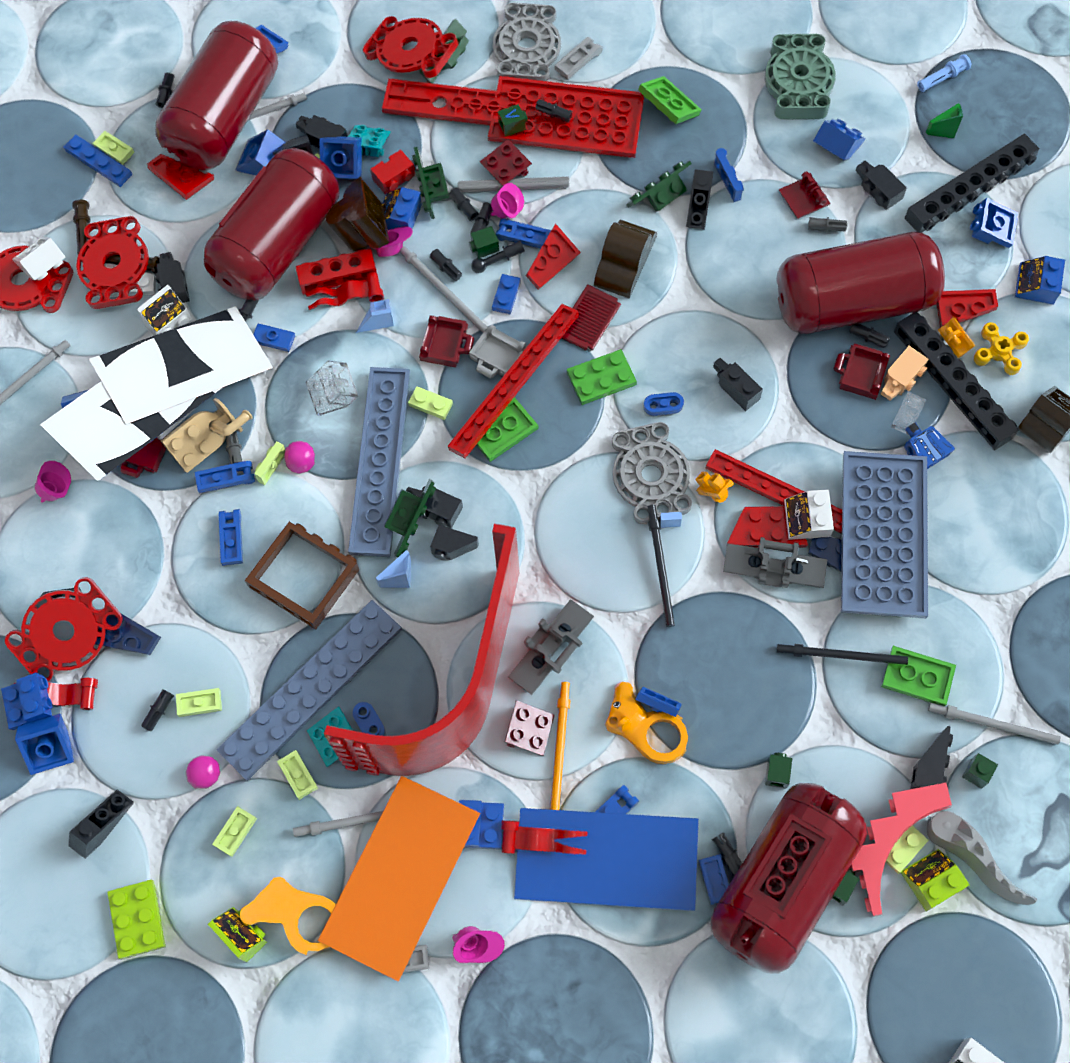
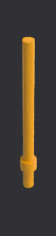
M561 682L560 698L557 701L559 715L550 810H559L567 711L570 709L571 701L569 699V682Z

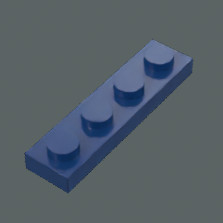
M76 134L64 146L66 152L119 187L133 175L130 169Z

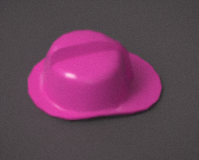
M513 183L505 184L491 200L493 210L491 215H496L500 219L515 218L524 207V197L521 190Z
M402 226L388 230L389 243L376 249L378 256L386 257L398 254L403 247V242L412 235V228Z
M57 461L44 462L35 483V491L41 497L40 502L55 501L65 497L71 483L69 470Z
M467 926L457 934H453V956L459 963L491 962L502 954L505 941L502 935L497 932L482 931L474 926Z

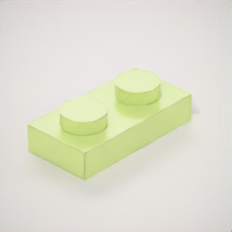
M106 131L93 142L96 148L122 165L135 153L133 148Z
M416 386L408 405L445 420L453 405V400Z
M276 441L274 446L268 449L263 462L257 465L254 474L259 483L266 485L283 460L285 453L283 444Z
M215 688L176 694L178 717L222 711L220 689Z
M297 750L277 761L299 800L318 789Z
M237 806L212 845L233 857L257 818Z
M911 826L893 846L886 863L899 874L929 840L915 827Z

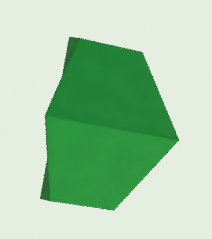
M958 103L930 120L926 134L955 138L963 118L961 105Z

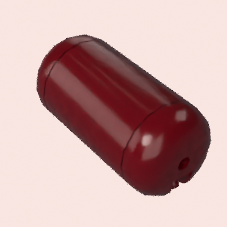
M239 21L222 22L210 32L156 120L155 135L162 148H167L169 153L175 154L174 159L177 162L196 170H210L219 166L225 160L273 80L279 62L275 47L263 33L251 25Z
M297 148L284 149L274 155L266 167L264 166L206 242L204 266L211 278L236 297L248 300L264 298L324 221L329 210L337 203L339 199V183L330 168L315 155Z
M908 232L796 254L788 257L780 265L777 272L779 308L789 328L800 334H810L924 311L934 306L940 300L945 287V270L942 255L933 239L920 232Z
M798 783L793 785L781 799L712 913L710 927L716 940L733 955L763 972L780 973L787 970L795 962L865 842L867 826L856 807L845 798L841 799L825 790L823 786L814 783Z

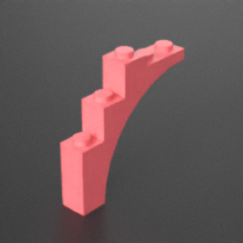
M947 783L892 793V799H889L891 813L896 812L897 816L870 820L871 826L867 827L869 839L874 840L875 843L863 845L850 868L853 867L854 872L863 871L864 875H859L862 889L867 888L869 898H864L867 912H872L873 917L882 915L880 901L881 877L885 862L893 846L904 832L917 821L934 812L951 808L952 803Z

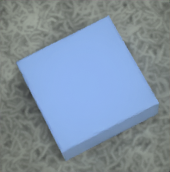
M681 512L660 514L661 528L681 526Z

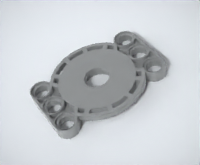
M507 4L505 6V18L507 21L499 26L493 38V51L500 62L497 66L498 77L505 76L547 81L550 77L549 66L557 59L561 49L560 34L552 24L556 20V9L551 5ZM510 10L517 11V13L513 15L509 14L508 12ZM533 11L535 12V14L529 16L526 14V12ZM546 12H551L553 15L550 17H546L543 14ZM524 38H530L536 43L530 48H523L518 45L519 41ZM556 42H558V47H557V49L555 48V43H556ZM503 68L510 69L508 73H502L500 70ZM526 69L528 73L520 74L519 71ZM543 70L546 74L540 76L537 72Z
M663 422L618 431L612 438L613 448L620 452L614 462V485L622 498L635 506L634 519L639 524H647L650 521L649 515L646 518H640L637 515V512L641 509L648 511V505H656L658 520H660L661 514L657 510L659 505H666L669 509L667 513L681 512L682 515L687 514L692 506L691 498L684 494L690 479L689 463L678 447L666 441L669 436V427ZM657 428H662L666 434L657 436L654 431ZM637 433H644L646 439L638 441L635 435ZM623 437L627 443L620 446L615 441L617 438ZM621 460V468L616 470L618 462ZM682 460H683V462H684V465H685V467H686V470L683 469V465H682V462H681ZM647 466H656L661 471V477L658 481H647L642 477V470ZM617 476H620L621 486L617 482ZM686 477V483L683 487L681 485L682 479ZM623 491H626L633 499L626 496ZM685 500L688 503V507L681 509L677 506V502Z

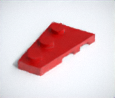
M163 154L158 155L147 163V167L152 173L186 200L214 180V174L209 172L205 174L199 170L186 167L175 159Z
M556 223L526 274V277L538 290L581 253Z
M996 289L943 291L940 300L936 303L940 328L953 317L961 323L995 311L998 308Z

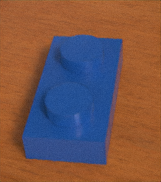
M505 274L501 275L492 311L511 315L521 278Z

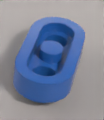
M676 392L652 394L644 400V411L651 416L676 414L683 409L684 399ZM675 403L677 406L673 407L670 404ZM655 405L657 408L653 409L650 406Z
M367 702L358 703L353 708L352 713L361 732L385 736V728L372 705ZM361 710H367L365 715L359 714ZM376 727L378 729L377 732L374 734L370 733L371 728Z

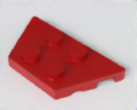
M785 506L744 507L727 542L728 544L759 548L760 538L763 537L769 541L788 544L799 543L798 548H807L808 545L806 539L788 540Z

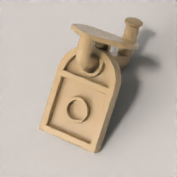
M215 398L213 401L218 410L214 413L201 411L192 415L164 437L161 442L183 470L188 473L217 450L225 441L226 436L231 435L236 430L241 433L243 431L241 426L253 418L251 413L243 410L242 414L235 419L226 406L219 399Z

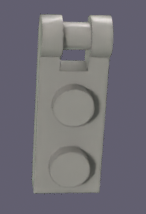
M587 37L555 64V70L569 80L592 58L600 55L603 47L599 44H594L593 40Z

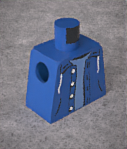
M915 422L905 429L911 437L904 445L907 454L927 456V469L948 457L955 450L954 446L933 426L921 431Z

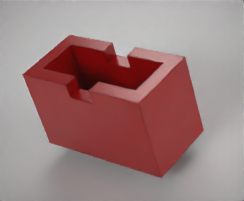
M401 149L389 156L388 162L384 163L381 161L370 169L372 180L385 195L390 191L396 190L399 185L411 180L415 176L414 164Z

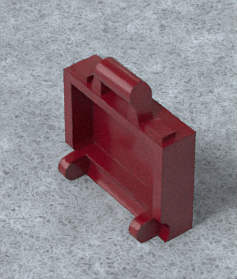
M430 315L423 344L420 348V361L456 368L459 363L460 354H469L474 342V337L466 334L468 329L467 321ZM464 339H465V340H466L465 346H464V348H462L463 341H464Z
M854 343L851 345L848 354L840 353L837 355L833 369L842 375L839 389L876 400L890 355ZM844 360L848 361L846 369L842 368Z
M156 437L121 464V473L138 478L144 469L153 474L154 472L157 473L166 447ZM128 464H131V465L137 466L138 468H137V470H136V469L127 467V465H128Z

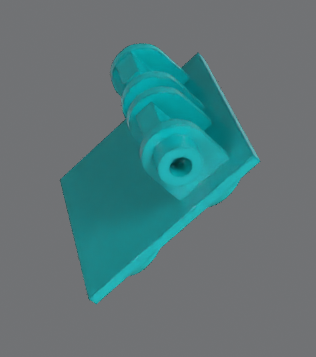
M355 125L348 137H362V155L365 151L367 156L370 153V156L379 158L384 155L382 147L391 131L384 130L383 128Z
M339 706L307 730L326 767H329L339 759L324 735L326 725L353 731Z

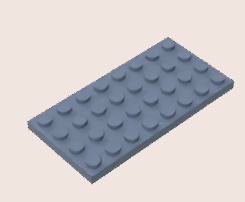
M843 452L841 613L925 619L928 617L927 456Z

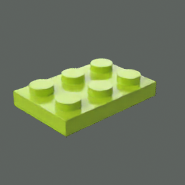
M151 879L107 891L118 959H125L166 947L154 880Z

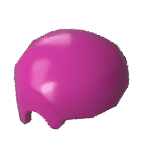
M296 441L286 447L284 453L285 464L292 472H307L315 464V453L308 442Z
M197 756L190 761L186 769L187 782L195 789L211 787L218 781L220 775L218 762L210 756Z

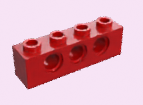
M371 248L361 249L349 254H340L336 257L322 258L319 261L310 263L305 262L295 266L303 295L317 287L337 288L344 282L366 280L368 273H377Z

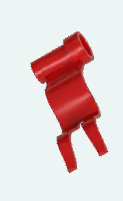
M376 272L368 273L366 280H350L344 282L336 289L317 287L306 292V297L319 293L337 297L334 299H318L309 305L308 309L311 310L324 304L341 306L351 298L368 297L370 302L383 300L384 294L380 288L378 274Z
M81 678L80 683L74 684L48 682L47 691L52 705H80L82 710H93L98 679Z
M502 820V853H515V849L586 855V850L570 847L554 841V839L587 836L588 832L522 827L519 826L518 821Z

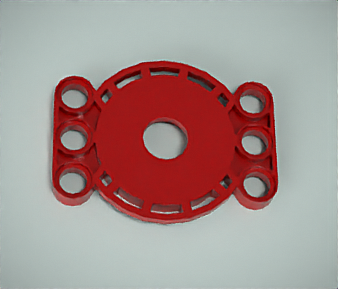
M389 16L381 22L366 42L363 52L366 59L375 60L378 58L380 64L392 72L407 73L422 69L425 77L433 78L439 74L458 47V41L453 33L443 35L439 26L429 19L409 18L398 22L396 17ZM385 36L384 39L378 40V38ZM453 40L452 43L445 44L447 41ZM410 42H418L411 50L402 49ZM376 49L374 52L368 53L370 50ZM444 53L443 56L436 57L438 54ZM432 66L434 67V68H433L432 70H430V71H427V70H426V69L429 68V67H432Z
M133 216L90 223L84 229V234L88 241L79 252L76 268L81 282L90 290L86 294L85 299L93 309L135 303L143 297V290L137 282L145 273L149 255L144 241L137 235L141 229L140 223ZM135 223L134 228L126 229L128 224ZM117 226L114 232H108L110 227ZM92 230H98L95 236H90ZM137 239L141 242V246H138L136 243ZM120 255L121 260L116 267L106 268L104 266L105 261L109 257ZM83 277L88 278L90 282L87 283ZM132 289H138L136 295L129 296V292ZM118 292V297L111 300V294ZM94 296H100L99 301L96 303L91 302Z
M15 246L0 253V308L8 311H23L41 304L47 313L58 311L73 277L74 271L67 261H63L59 267L49 269L47 271L48 275L38 281V279L32 280L28 278L24 284L15 285L11 282L13 277L24 271L12 259L29 246ZM61 268H68L65 274L59 273ZM55 284H62L59 290H52ZM55 300V304L53 306H45L47 301Z
M82 577L75 583L74 591L57 590L39 597L26 611L21 630L10 631L5 637V644L30 674L38 673V669L41 667L48 668L50 675L46 679L50 681L54 675V670H73L89 663L103 646L106 629H118L122 624L123 618L91 578ZM80 582H88L91 586L90 591L87 593L81 592L79 590ZM65 594V597L52 598L51 596ZM46 598L47 602L43 603L39 608L35 607L38 602ZM101 598L105 602L104 608H94L93 600ZM32 611L34 615L30 623L26 624L28 615ZM108 615H116L118 617V624L114 626L109 625L106 621ZM65 620L73 625L74 635L71 639L60 640L55 637L53 627L57 622ZM13 634L19 635L22 639L21 644H11L10 636ZM101 637L100 644L96 650L94 645L97 641V638ZM33 651L36 659L32 662L26 661L24 652ZM89 652H91L92 655L87 660L82 662L81 658L85 657ZM76 662V665L63 666V663Z

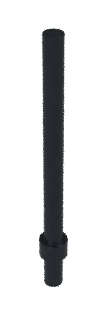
M653 504L647 506L650 519L648 526L649 531L652 532L666 627H673L675 623L660 536L661 523L657 517L656 505Z
M777 644V653L794 654L795 657L807 655L908 665V656L803 647V644H795V646Z

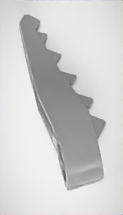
M941 811L928 822L926 830L930 841L962 859L991 891L1017 904L1031 905L1036 903L1037 898L1015 886L1002 873L984 839L963 818L949 811Z

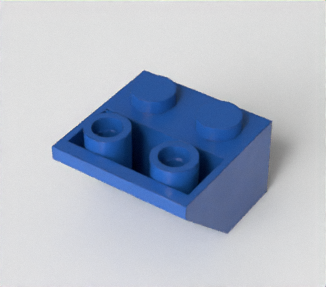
M837 118V120L824 121L813 141L839 158L848 160L866 138L861 136L862 132L855 128L849 129L846 127V122Z

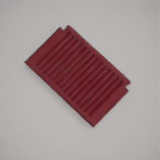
M587 284L573 306V309L578 311L579 316L563 335L562 339L584 350L588 348L594 350L621 306V303L617 302L618 298Z

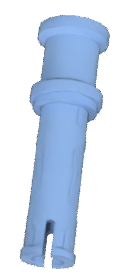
M962 54L957 60L947 62L944 68L918 81L917 86L919 90L925 92L949 77L954 78L963 70H969L971 68L969 57L966 54Z

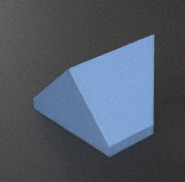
M389 299L370 302V308L356 333L394 326Z
M406 550L376 577L380 588H410L411 558L409 552Z

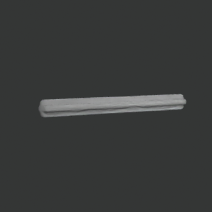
M568 176L517 178L509 182L516 185L520 190L568 188L570 185ZM496 179L458 182V189L461 192L499 191L503 187Z

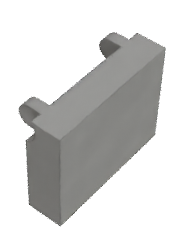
M489 325L488 329L483 332L469 352L470 359L478 363L476 371L491 379L496 374L504 376L527 348L525 342H519L497 330L496 326Z

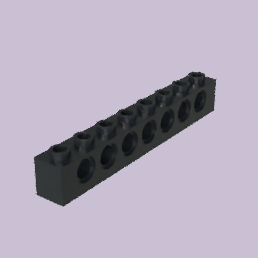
M1024 133L910 206L904 219L916 232L922 233L925 230H931L937 222L945 221L954 211L959 212L968 202H974L982 193H988L996 184H1002L1010 175H1016L1024 166L1033 164L1037 159L1036 155L1040 148Z
M915 312L897 323L894 333L906 347H912L929 359L925 366L928 368L926 371L994 451L1015 437L1019 431L1016 423L1008 418L1003 408L996 404L991 398L990 393L965 368L963 361L953 354L950 346L941 340L938 332L928 325L924 316Z

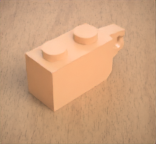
M908 346L888 369L887 375L884 378L885 386L881 395L891 401L898 394L902 395L905 390L910 391L916 383L914 380L917 376L921 378L928 369L925 366L929 359Z

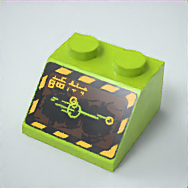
M939 849L900 872L926 912L970 886L958 866Z
M232 907L211 920L208 925L239 959L248 962L268 943L263 938L266 934L258 925L253 927L244 923L240 919L241 909L238 911Z

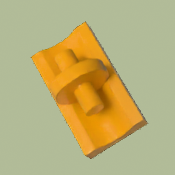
M954 317L938 329L957 358L962 357L975 346Z
M705 471L701 472L695 479L700 485L696 490L698 494L710 496L715 502L719 503L727 499V488L734 485L730 479H724L720 474L715 473L710 476Z

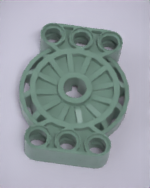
M777 34L773 37L770 51L772 57L766 66L765 84L769 93L777 100L774 112L777 118L783 120L823 119L827 116L831 103L829 95L834 87L836 72L830 58L823 53L826 41L823 35Z

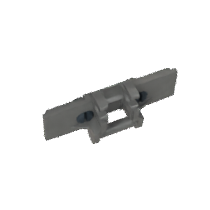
M761 537L759 548L727 543L723 572L751 576L758 579V584L788 588L789 584L794 583L824 588L827 559L798 555L799 543H781L765 540V538ZM764 548L791 552L792 555L791 557H786L785 560L769 558V554L764 553Z
M570 599L550 625L542 618L538 623L539 630L532 638L528 636L524 640L525 646L529 649L528 653L508 678L533 695L548 674L552 671L559 674L563 664L575 649L583 644L578 637L594 616ZM568 642L569 645L555 662L550 660L562 643Z

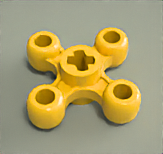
M986 323L981 330V335L985 340L990 341L991 347L988 349H978L974 355V362L979 366H985L991 359L1002 361L1004 363V371L1008 375H1016L1020 371L1022 363L1012 355V350L1025 348L1029 342V336L1022 331L1015 333L1011 339L1006 336H1000L998 333L999 328L995 323Z

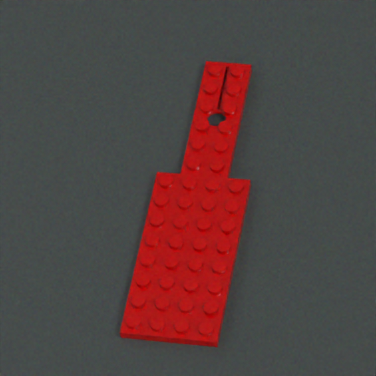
M499 76L497 91L388 78L382 113L490 125L488 141L504 143L509 139L513 144L635 158L644 96L641 92L505 76ZM438 98L445 99L447 103L442 108L433 106V102H436ZM541 99L554 105L557 103L559 107L573 111L569 123L556 117L551 118V115L537 111L535 109L537 101ZM519 104L521 110L526 112L528 118L526 130L505 137L498 123V111Z

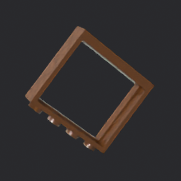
M289 521L244 581L250 589L316 630L358 573L359 567L356 563L357 560L351 555H343L335 545H327L317 534L313 533L311 535L306 532V528L301 524H293ZM293 534L346 566L313 613L259 580Z

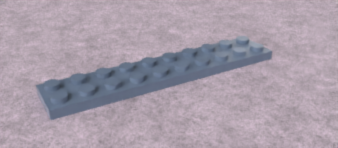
M370 367L348 549L349 555L391 556L393 531L385 528L384 525L397 500L410 369Z
M371 600L243 723L217 751L248 781L402 630V627Z

